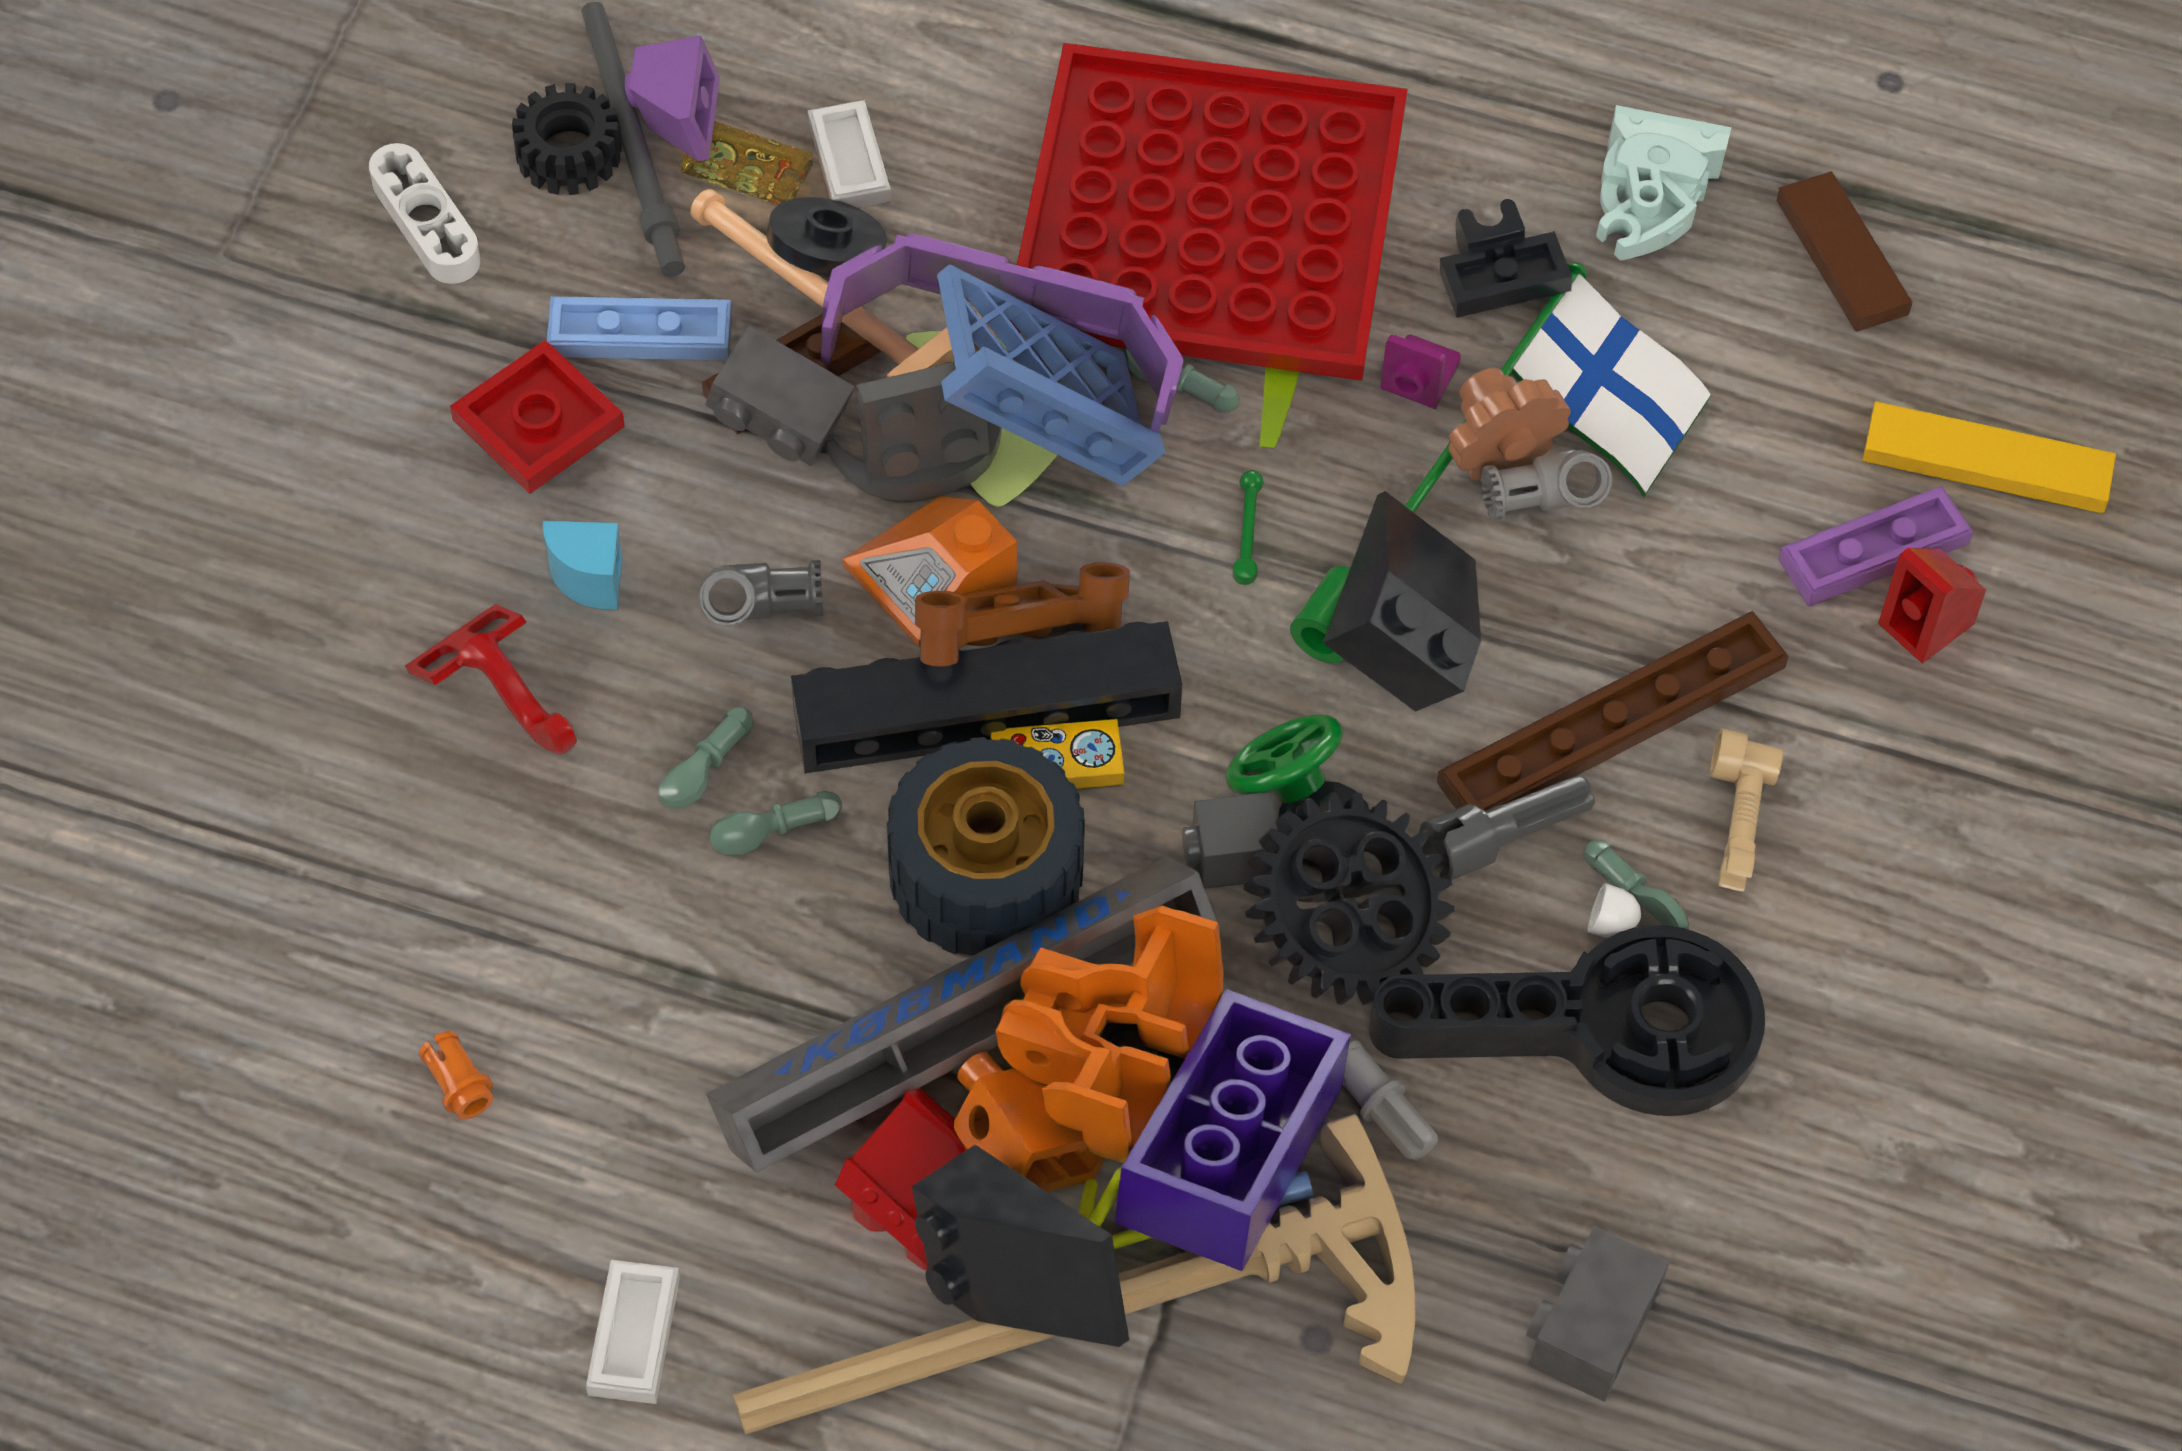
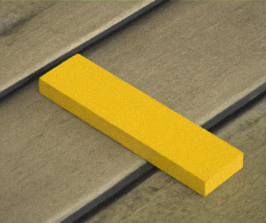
M1875 401L1862 461L2104 514L2109 500L2116 453Z

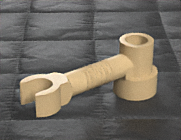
M1721 728L1718 733L1709 769V777L1732 782L1736 786L1729 838L1719 875V886L1744 892L1746 878L1752 877L1756 847L1754 840L1763 784L1771 786L1776 784L1781 770L1783 749L1748 741V734Z

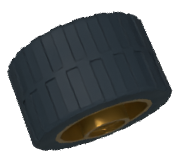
M986 737L970 738V741L960 743L955 741L941 746L940 750L932 754L928 753L918 760L916 766L910 772L904 774L898 783L896 794L891 797L888 807L887 840L890 889L893 900H896L899 905V913L907 924L910 923L917 930L919 936L927 942L932 941L941 946L942 950L953 954L961 953L971 955L972 957L1078 902L1079 887H1082L1085 817L1084 808L1079 803L1080 795L1074 783H1071L1065 776V771L1056 762H1051L1043 756L1042 752L1031 746L1025 747L1016 744V741L1003 738L1000 740H989Z

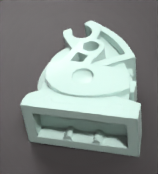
M1616 105L1608 139L1607 155L1601 176L1600 203L1605 215L1599 222L1596 237L1601 242H1604L1607 236L1612 233L1624 234L1626 238L1617 240L1614 255L1621 261L1657 251L1684 235L1692 227L1697 208L1696 202L1704 200L1708 179H1719L1732 127Z

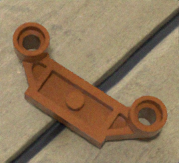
M1099 562L1086 564L1080 568L1079 586L1051 584L1046 580L966 594L951 591L923 592L915 598V625L921 629L920 660L924 664L931 666H950L958 662L959 649L965 644L972 646L992 645L997 642V637L1012 634L1043 636L1051 632V627L1073 623H1084V631L1086 633L1120 628L1122 622V601L1129 597L1130 570L1119 564Z

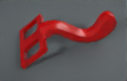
M494 604L405 665L409 674L433 685H437L463 666L477 668L484 672L518 723L541 747L556 755H562L572 749L577 743L570 721L559 713L550 715L543 709L512 663L499 648V641L527 623L523 615ZM503 618L507 620L491 632L475 634L496 619ZM447 653L456 654V656L437 669L431 671L424 669Z

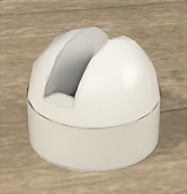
M1604 883L1598 892L1591 911L1588 932L1607 939L1619 932L1635 928L1641 919V910L1634 895L1624 889Z

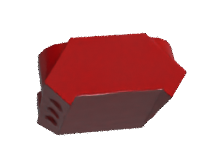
M919 1088L907 1090L900 1104L851 1158H846L834 1185L851 1199V1211L855 1221L869 1231H887L904 1246L907 1258L923 1270H927L928 1264L924 1245L915 1228V1219L918 1215L912 1186L967 1149L954 1131L955 1118Z

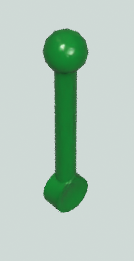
M1254 470L1244 472L1239 481L1241 489L1245 492L1240 559L1234 563L1232 574L1234 580L1242 585L1253 583L1257 578L1258 571L1257 564L1252 560L1257 492L1262 489L1264 481L1262 475Z

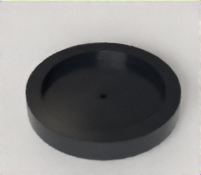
M816 197L791 199L777 205L770 214L766 233L770 247L782 259L800 269L825 276H830L832 269L875 246L882 245V250L885 249L887 243V236L883 227L866 212L840 201Z

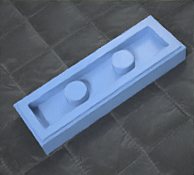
M551 296L547 342L564 358L726 361L730 351L731 300Z

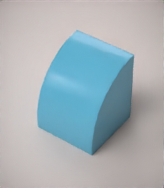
M543 521V534L549 571L560 591L571 600L587 607L618 610L623 560L618 523Z

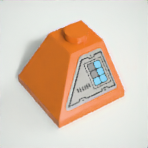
M939 496L843 558V566L910 639L920 647L921 629L915 625L916 596L928 591H951L966 594L1015 585L1017 583V540L979 500Z

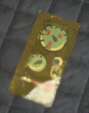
M714 121L710 158L697 161L684 153L681 159L683 174L777 205L787 200L795 199L813 167L811 152Z

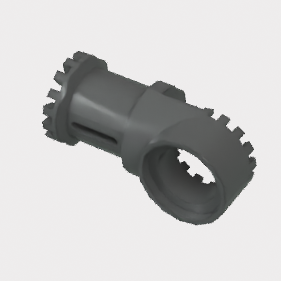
M811 560L808 567L770 569L767 563L723 565L714 568L710 573L706 574L701 583L699 594L701 610L711 621L727 626L738 624L743 620L770 619L773 612L811 610L814 616H823L822 584H817L821 583L820 560ZM725 578L734 579L743 586L746 600L742 607L733 612H722L713 606L709 598V590L718 580Z

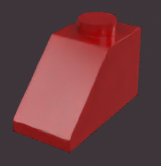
M1908 547L1899 554L1878 624L1923 664L1975 624L1986 589L1979 584L1978 579L1970 569L1957 564L1941 549Z

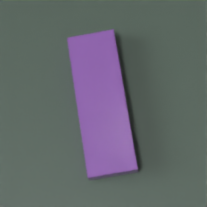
M1943 486L1781 547L1778 560L1807 605L1811 606L1893 574L1899 554L1908 547L1941 549L1943 552L1948 553L1968 545L1973 531Z

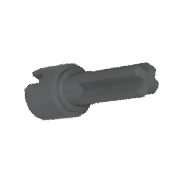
M1572 777L1487 811L1478 808L1476 805L1467 804L1423 822L1419 833L1427 831L1429 837L1421 849L1424 856L1442 854L1444 859L1440 864L1448 861L1449 864L1444 865L1439 875L1441 878L1453 880L1494 863L1499 847L1592 809L1595 804V797L1591 791L1590 783L1585 777Z

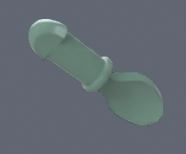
M1126 348L1125 357L1128 369L1138 378L1148 381ZM1193 364L1182 365L1176 388L1177 391H1185L1213 405L1214 410L1219 412H1230L1238 407L1240 397L1233 385L1230 383L1225 385L1196 370Z
M741 707L729 710L725 714L722 723L705 741L697 743L695 746L696 753L688 760L675 766L665 776L659 785V801L666 807L682 808L700 799L707 789L709 767H719L723 762V757L743 736L747 737L754 723L752 713Z
M821 791L817 792L815 796L781 806L778 803L773 804L772 811L767 813H756L747 810L734 812L715 822L710 829V842L715 850L726 855L745 854L757 849L772 830H778L780 835H785L787 830L822 820L827 822L834 819L842 809V801L833 792Z
M1592 840L1586 845L1584 858L1594 870L1596 869L1613 886L1624 889L1634 895L1639 905L1644 907L1664 926L1681 927L1689 930L1687 914L1679 902L1663 890L1645 887L1644 885L1647 880L1645 874L1635 871L1611 848L1608 842Z

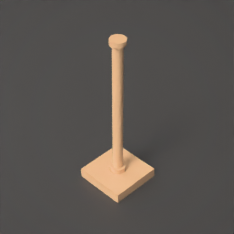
M704 190L695 198L690 211L691 217L703 226H714L823 308L828 281L820 275L800 269L778 256L770 247L766 235L726 207L724 197L715 190ZM862 306L844 315L842 318V322L899 364L887 374V377L954 362L948 327L918 349ZM973 306L972 308H973V309L975 310V312L979 315V317L982 318V316L978 313V311H977V310L974 308V306ZM987 324L986 326L990 329V331H991V332L994 334V336L997 338V335L993 332V330H992V329L989 327V325ZM974 342L975 351L977 352L980 349Z

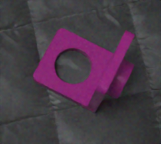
M1390 335L1385 345L1380 389L1436 410L1460 364L1461 354L1415 335H1407L1405 339L1396 335Z

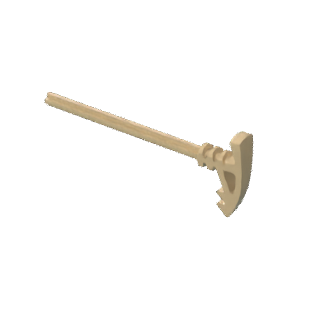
M1353 1114L1327 1122L1322 1126L1320 1132L1322 1151L1349 1185V1187L1339 1189L1337 1205L1333 1206L1326 1198L1317 1196L1308 1200L1307 1214L1302 1215L1295 1207L1289 1205L1279 1208L1277 1224L1271 1225L1269 1222L1243 1271L1188 1251L1118 1273L1125 1314L1248 1275H1257L1269 1284L1278 1281L1280 1265L1286 1264L1292 1272L1301 1274L1309 1271L1311 1256L1316 1254L1359 1302L1347 1307L1343 1326L1377 1342L1361 1349L1358 1363L1396 1383H1403L1411 1358L1415 1329V1288L1412 1261L1394 1198L1366 1131L1357 1115ZM1372 1236L1376 1238L1384 1259L1389 1285L1384 1284L1351 1243ZM972 1319L733 1394L741 1426L746 1435L1056 1336L979 1322Z

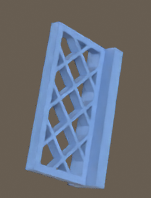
M951 264L947 265L937 274L956 367L952 373L941 381L945 401L1121 486L1127 484L1165 454L1161 434L1141 425L1125 353ZM964 297H966L971 302V304L982 316V318L979 317V315L975 312V310L971 307V305ZM1010 320H1012V322H1013V323L1015 324V326L1019 329V331L1023 334V336L1026 338L1027 341H1025V339H1024V338L1021 336V334L1017 331V329H1016V328L1014 327V325L1010 322ZM987 324H988L989 327L993 330V332L997 335V337L1000 339V341L1004 344V346L1008 349V351L1010 352L1009 354H1008V352L1005 350V348L1001 345V343L997 340V338L994 336V334L990 331V329L986 326ZM974 342L980 349L977 352L975 351ZM1054 342H1055V343L1058 345V347L1062 350V352L1065 354V356H1064V355L1061 353V351L1057 348V346L1054 344ZM1031 347L1034 348V350L1038 353V355L1041 357V359L1045 362V364L1049 367V369L1052 371L1054 375L1051 374V372L1047 369V367L1043 364V362L1040 360V358L1036 355V353L1032 350ZM1097 364L1106 368L1108 378Z

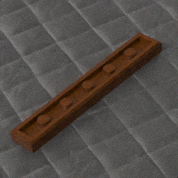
M1751 611L1438 771L1437 784L1455 809L1467 804H1473L1487 811L1499 805L1507 804L1575 777L1777 673L1786 667L1789 656L1756 614Z

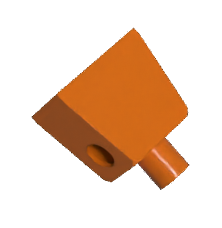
M987 1052L975 1054L962 1065L957 1078L969 1094L954 1120V1131L966 1149L977 1145L1046 1192L1085 1183L1089 1178L1095 1179L1106 1158L1095 1155L1088 1150L1081 1131L1059 1125L1047 1114L1042 1089L1047 1085L1024 1076L1014 1068L1004 1071Z

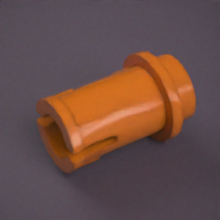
M444 1031L433 1036L442 1052L440 1050L436 1052L431 1043L426 1041L418 1054L423 1063H426L445 1094L442 1101L447 1112L456 1113L460 1119H470L481 1114L492 1104L494 1099L491 1093L493 1087L491 1079L488 1075L480 1074L479 1070L475 1068L462 1047L456 1032Z

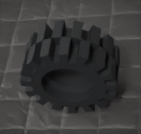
M565 83V92L557 93L555 84L545 87L546 97L544 98L536 91L528 96L529 106L520 103L516 109L517 118L512 120L516 160L524 178L530 176L531 184L538 189L547 182L549 193L559 195L560 187L568 186L569 195L579 194V184L585 183L588 190L591 191L598 187L597 176L605 181L613 176L612 166L618 168L621 160L620 133L615 107L610 108L609 99L603 93L596 98L595 89L585 85L583 91L579 94L576 92L575 83ZM565 131L580 132L589 136L583 142L569 147L554 146L545 142L551 136Z

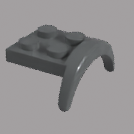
M955 362L858 384L864 462L847 453L834 439L827 440L825 448L839 471L861 490L872 496L891 501H917L952 493L976 481L990 467L1000 444L1002 428L945 401L941 381L956 369Z

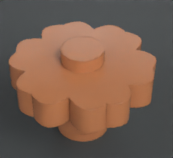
M1488 368L1471 376L1460 389L1459 395L1462 399L1461 411L1467 422L1459 425L1450 433L1449 439L1451 442L1448 450L1459 469L1462 471L1467 470L1472 480H1481L1482 467L1494 465L1498 470L1528 465L1531 464L1532 458L1542 456L1552 448L1553 441L1551 438L1567 429L1571 410L1560 392L1553 390L1547 380L1533 381L1526 379L1516 383L1514 378L1504 375L1500 369Z

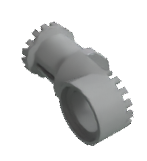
M1570 450L1532 458L1531 464L1498 470L1494 465L1482 467L1481 482L1483 485H1481V490L1488 491V494L1483 495V501L1490 500L1486 501L1485 506L1486 509L1488 508V515L1492 521L1503 519L1505 512L1539 506L1542 511L1568 506L1590 508L1600 504L1607 497L1612 487V474L1609 465L1601 457L1584 450ZM1589 462L1595 469L1596 483L1589 493L1582 496H1574L1568 490L1566 476L1575 464Z

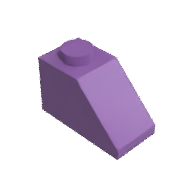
M695 36L635 47L632 70L625 75V91L630 105L639 108L650 131L697 161L710 158L720 76L702 37Z

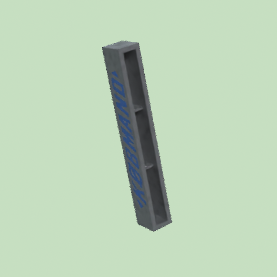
M1165 856L1045 918L1040 923L1004 939L706 1093L730 1151L757 1173L904 1096L907 1090L917 1089L956 1069L975 1054L988 1052L998 1047L996 1029L1001 1021L1002 1011L1005 1005L1011 1001L1024 999L1025 994L1020 984L1024 970L1032 964L1040 947L1096 965L1112 963L1132 966L1135 952L1134 915L1162 905L1217 922L1199 873Z

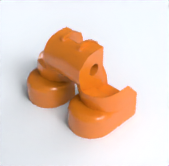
M1162 905L1133 916L1135 952L1132 966L1112 963L1096 965L1040 947L1032 964L1024 970L1020 984L1025 994L1024 999L1013 1000L1005 1005L1001 1021L996 1029L998 1047L1006 1061L1024 1076L1047 1085L1042 1089L1047 1114L1057 1124L1081 1131L1086 1147L1091 1153L1124 1164L1170 1086L1171 1077L1167 1058L1132 1047H1117L1101 1038L1100 1036L1106 1024H1137L1140 1039L1145 1046L1185 1059L1220 1001L1223 992L1224 973L1218 922Z

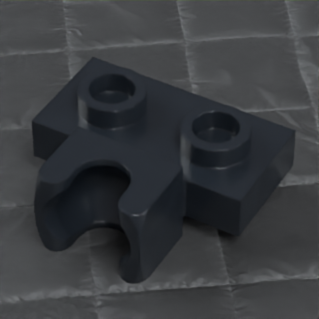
M1505 199L1501 202L1500 211L1503 218L1494 226H1484L1478 223L1473 212L1469 209L1460 210L1456 217V239L1460 253L1440 258V275L1456 318L1571 291L1572 274L1555 231L1525 238L1524 224L1515 202L1511 199Z

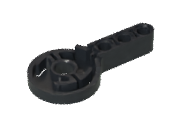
M1652 925L1619 932L1599 943L1589 953L1584 951L1570 972L1410 974L1389 977L1378 986L1375 992L1369 1034L1373 1045L1378 1051L1388 1057L1397 1059L1561 1057L1573 1063L1597 1091L1621 1106L1645 1114L1681 1116L1697 1113L1721 1103L1737 1091L1745 1082L1754 1067L1762 1044L1765 1030V1009L1761 993L1753 976L1740 959L1729 949L1708 936L1692 930L1674 926ZM1678 970L1695 974L1707 980L1711 984L1717 982L1718 985L1713 988L1712 986H1710L1709 984L1705 983L1700 979L1679 973ZM1633 971L1641 972V977L1639 974L1627 976L1615 982L1606 990L1598 985L1599 980L1600 983L1607 986L1613 980L1619 978L1622 975H1625ZM1651 1002H1668L1679 1007L1687 1015L1690 1022L1678 1030H1660L1645 1020L1641 1007ZM1527 1009L1537 1010L1547 1018L1540 1020L1531 1019L1523 1015L1521 1011ZM1471 1011L1481 1019L1475 1021L1459 1018L1455 1012ZM1404 1012L1411 1015L1415 1020L1400 1022L1392 1019L1388 1014ZM1726 1065L1728 1066V1068L1726 1069L1725 1072H1723L1722 1074H1720V1075H1718V1076H1714V1077L1711 1078L1710 1080H1708V1081H1706V1082H1704V1083H1702V1084H1700V1085H1698V1086L1689 1087V1088H1686V1087H1685V1086H1688V1085H1692V1084L1698 1083V1082H1700V1081H1702V1080L1708 1078L1709 1076H1711V1075L1714 1074V1073H1715V1074L1720 1073V1072L1726 1067Z

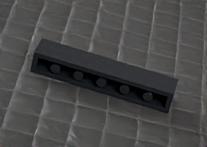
M1168 621L1150 624L1146 622H1131L1120 628L1088 633L1069 631L1058 637L1026 642L1007 640L992 647L959 650L958 662L950 666L927 665L921 662L920 657L902 660L882 658L868 665L840 669L820 667L806 674L791 676L793 711L804 774L921 757L928 753L932 754L940 750L941 746L955 741L960 743L970 741V738L982 737L991 740V733L1004 731L1006 728L1117 719L1118 727L1178 719L1181 715L1183 685Z

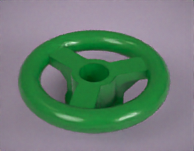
M1308 715L1290 720L1268 730L1247 744L1232 759L1226 770L1225 778L1227 785L1234 792L1243 795L1265 793L1274 790L1281 803H1293L1308 797L1325 782V776L1320 765L1335 752L1341 743L1343 729L1340 722L1329 715ZM1250 771L1258 773V775L1251 776L1245 774Z

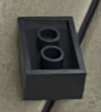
M1384 491L1377 495L1323 644L1416 712L1462 693L1466 687L1481 643L1476 560Z
M977 1145L970 1147L912 1186L918 1215L915 1219V1228L923 1242L928 1264L925 1277L929 1288L939 1301L946 1305L953 1304L979 1322L1120 1347L1130 1340L1113 1239L1110 1233Z

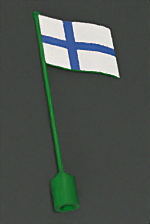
M1572 262L1568 264L1572 274L1571 291L1552 295L1500 370L1504 375L1511 376L1513 374L1519 382L1526 379L1533 381L1547 380L1553 390L1560 392L1571 410L1567 428L1611 460L1631 480L1641 495L1645 497L1709 401L1711 394L1680 359L1624 319L1585 280L1587 276L1585 267L1578 262ZM1450 442L1405 506L1412 512H1416L1453 459L1448 450ZM1332 567L1290 625V633L1295 643L1306 654L1321 662L1338 663L1343 660L1342 657L1324 645L1323 641L1350 567Z

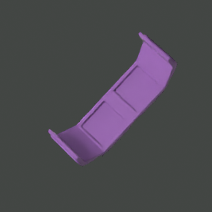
M907 234L906 237L897 235L895 243L882 250V245L875 246L832 269L822 309V364L830 365L844 315L901 284L941 294L937 274L947 265L951 264L1076 329L1122 340L1158 396L1150 429L1159 433L1161 424L1166 425L1184 358L1155 315H1152L1151 319L1142 307L1144 298L1136 296V292L1132 289L1048 267L1035 266L1033 269L1010 264L1007 258L997 254L918 234Z

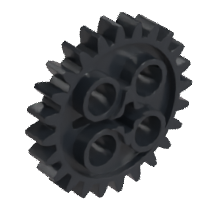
M1336 792L1330 793L1322 799L1319 807L1309 798L1296 808V814L1288 810L1275 821L1278 830L1271 828L1259 839V843L1266 851H1259L1248 862V865L1261 875L1253 877L1244 884V891L1260 897V902L1245 912L1246 917L1262 919L1266 925V928L1254 937L1255 943L1270 941L1275 943L1277 949L1270 957L1268 963L1274 966L1288 960L1293 965L1288 983L1293 985L1306 975L1311 977V996L1314 998L1319 997L1330 986H1333L1334 996L1339 1005H1343L1353 998L1355 991H1357L1362 1004L1367 1005L1374 1001L1378 986L1387 978L1395 975L1424 974L1421 966L1428 967L1440 958V954L1433 945H1439L1449 938L1451 934L1447 928L1436 922L1453 913L1455 907L1445 901L1438 900V894L1452 885L1451 879L1434 877L1432 869L1444 859L1443 855L1432 854L1424 856L1421 848L1429 837L1427 831L1410 837L1405 832L1409 824L1410 815L1404 813L1393 822L1387 820V801L1383 799L1367 812L1365 811L1361 793H1355L1345 802L1344 807ZM1363 852H1368L1379 860L1382 867V875L1372 872L1366 866ZM1303 859H1308L1319 867L1322 874V882L1311 879L1305 873ZM1386 888H1398L1401 891V896L1394 894L1372 895L1358 906L1355 899H1352L1370 895ZM1340 891H1342L1344 899L1319 905L1317 908L1301 909L1297 906V901L1326 902ZM1377 914L1387 917L1393 923L1395 938L1385 935L1380 930L1377 923ZM1316 922L1326 924L1333 931L1335 946L1323 942L1316 931Z

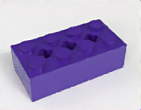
M1226 989L1121 1167L1115 1223L1243 1271L1342 1090L1351 1034Z

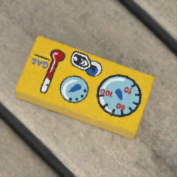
M1117 719L1006 728L1004 731L991 733V740L1003 738L1016 741V744L1025 747L1031 746L1043 753L1044 757L1051 762H1056L1065 771V776L1071 783H1074L1076 789L1124 785L1125 773Z

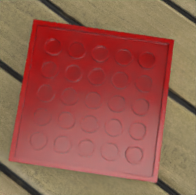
M1063 43L1016 265L1033 269L1035 266L1048 267L1132 289L1136 292V296L1144 298L1142 307L1150 319L1152 315L1158 318L1182 356L1363 381L1408 89ZM1010 320V322L1014 325L1017 331L1021 333L1019 329L1015 326V324L1012 322V320ZM1080 330L1109 346L1127 348L1122 340Z

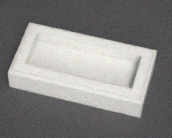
M865 100L808 110V124L829 198L856 208L891 202V188Z
M618 1260L610 1261L586 1382L588 1396L650 1404L657 1403L680 1281L679 1268Z

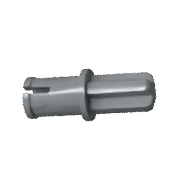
M1359 1041L1350 1042L1342 1086L1347 1089L1360 1105V1116L1366 1122L1375 1121L1405 1158L1415 1161L1420 1160L1436 1146L1438 1142L1436 1132L1404 1097L1406 1087L1399 1080L1392 1081L1376 1064Z

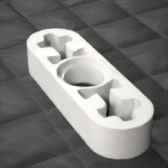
M400 143L385 145L375 151L369 161L373 190L431 276L440 282L457 284L472 278L480 267L477 237L418 151L409 145ZM397 169L400 174H407L409 187L403 190L401 181L396 174L390 171ZM421 205H432L441 210L437 217L425 222L415 221L408 216L414 208ZM446 236L447 243L452 251L462 255L453 258L448 252L442 253L440 239Z

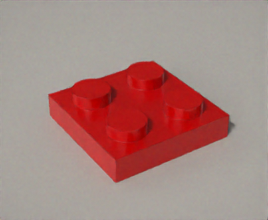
M546 340L450 405L452 420L529 494L625 427L623 412Z

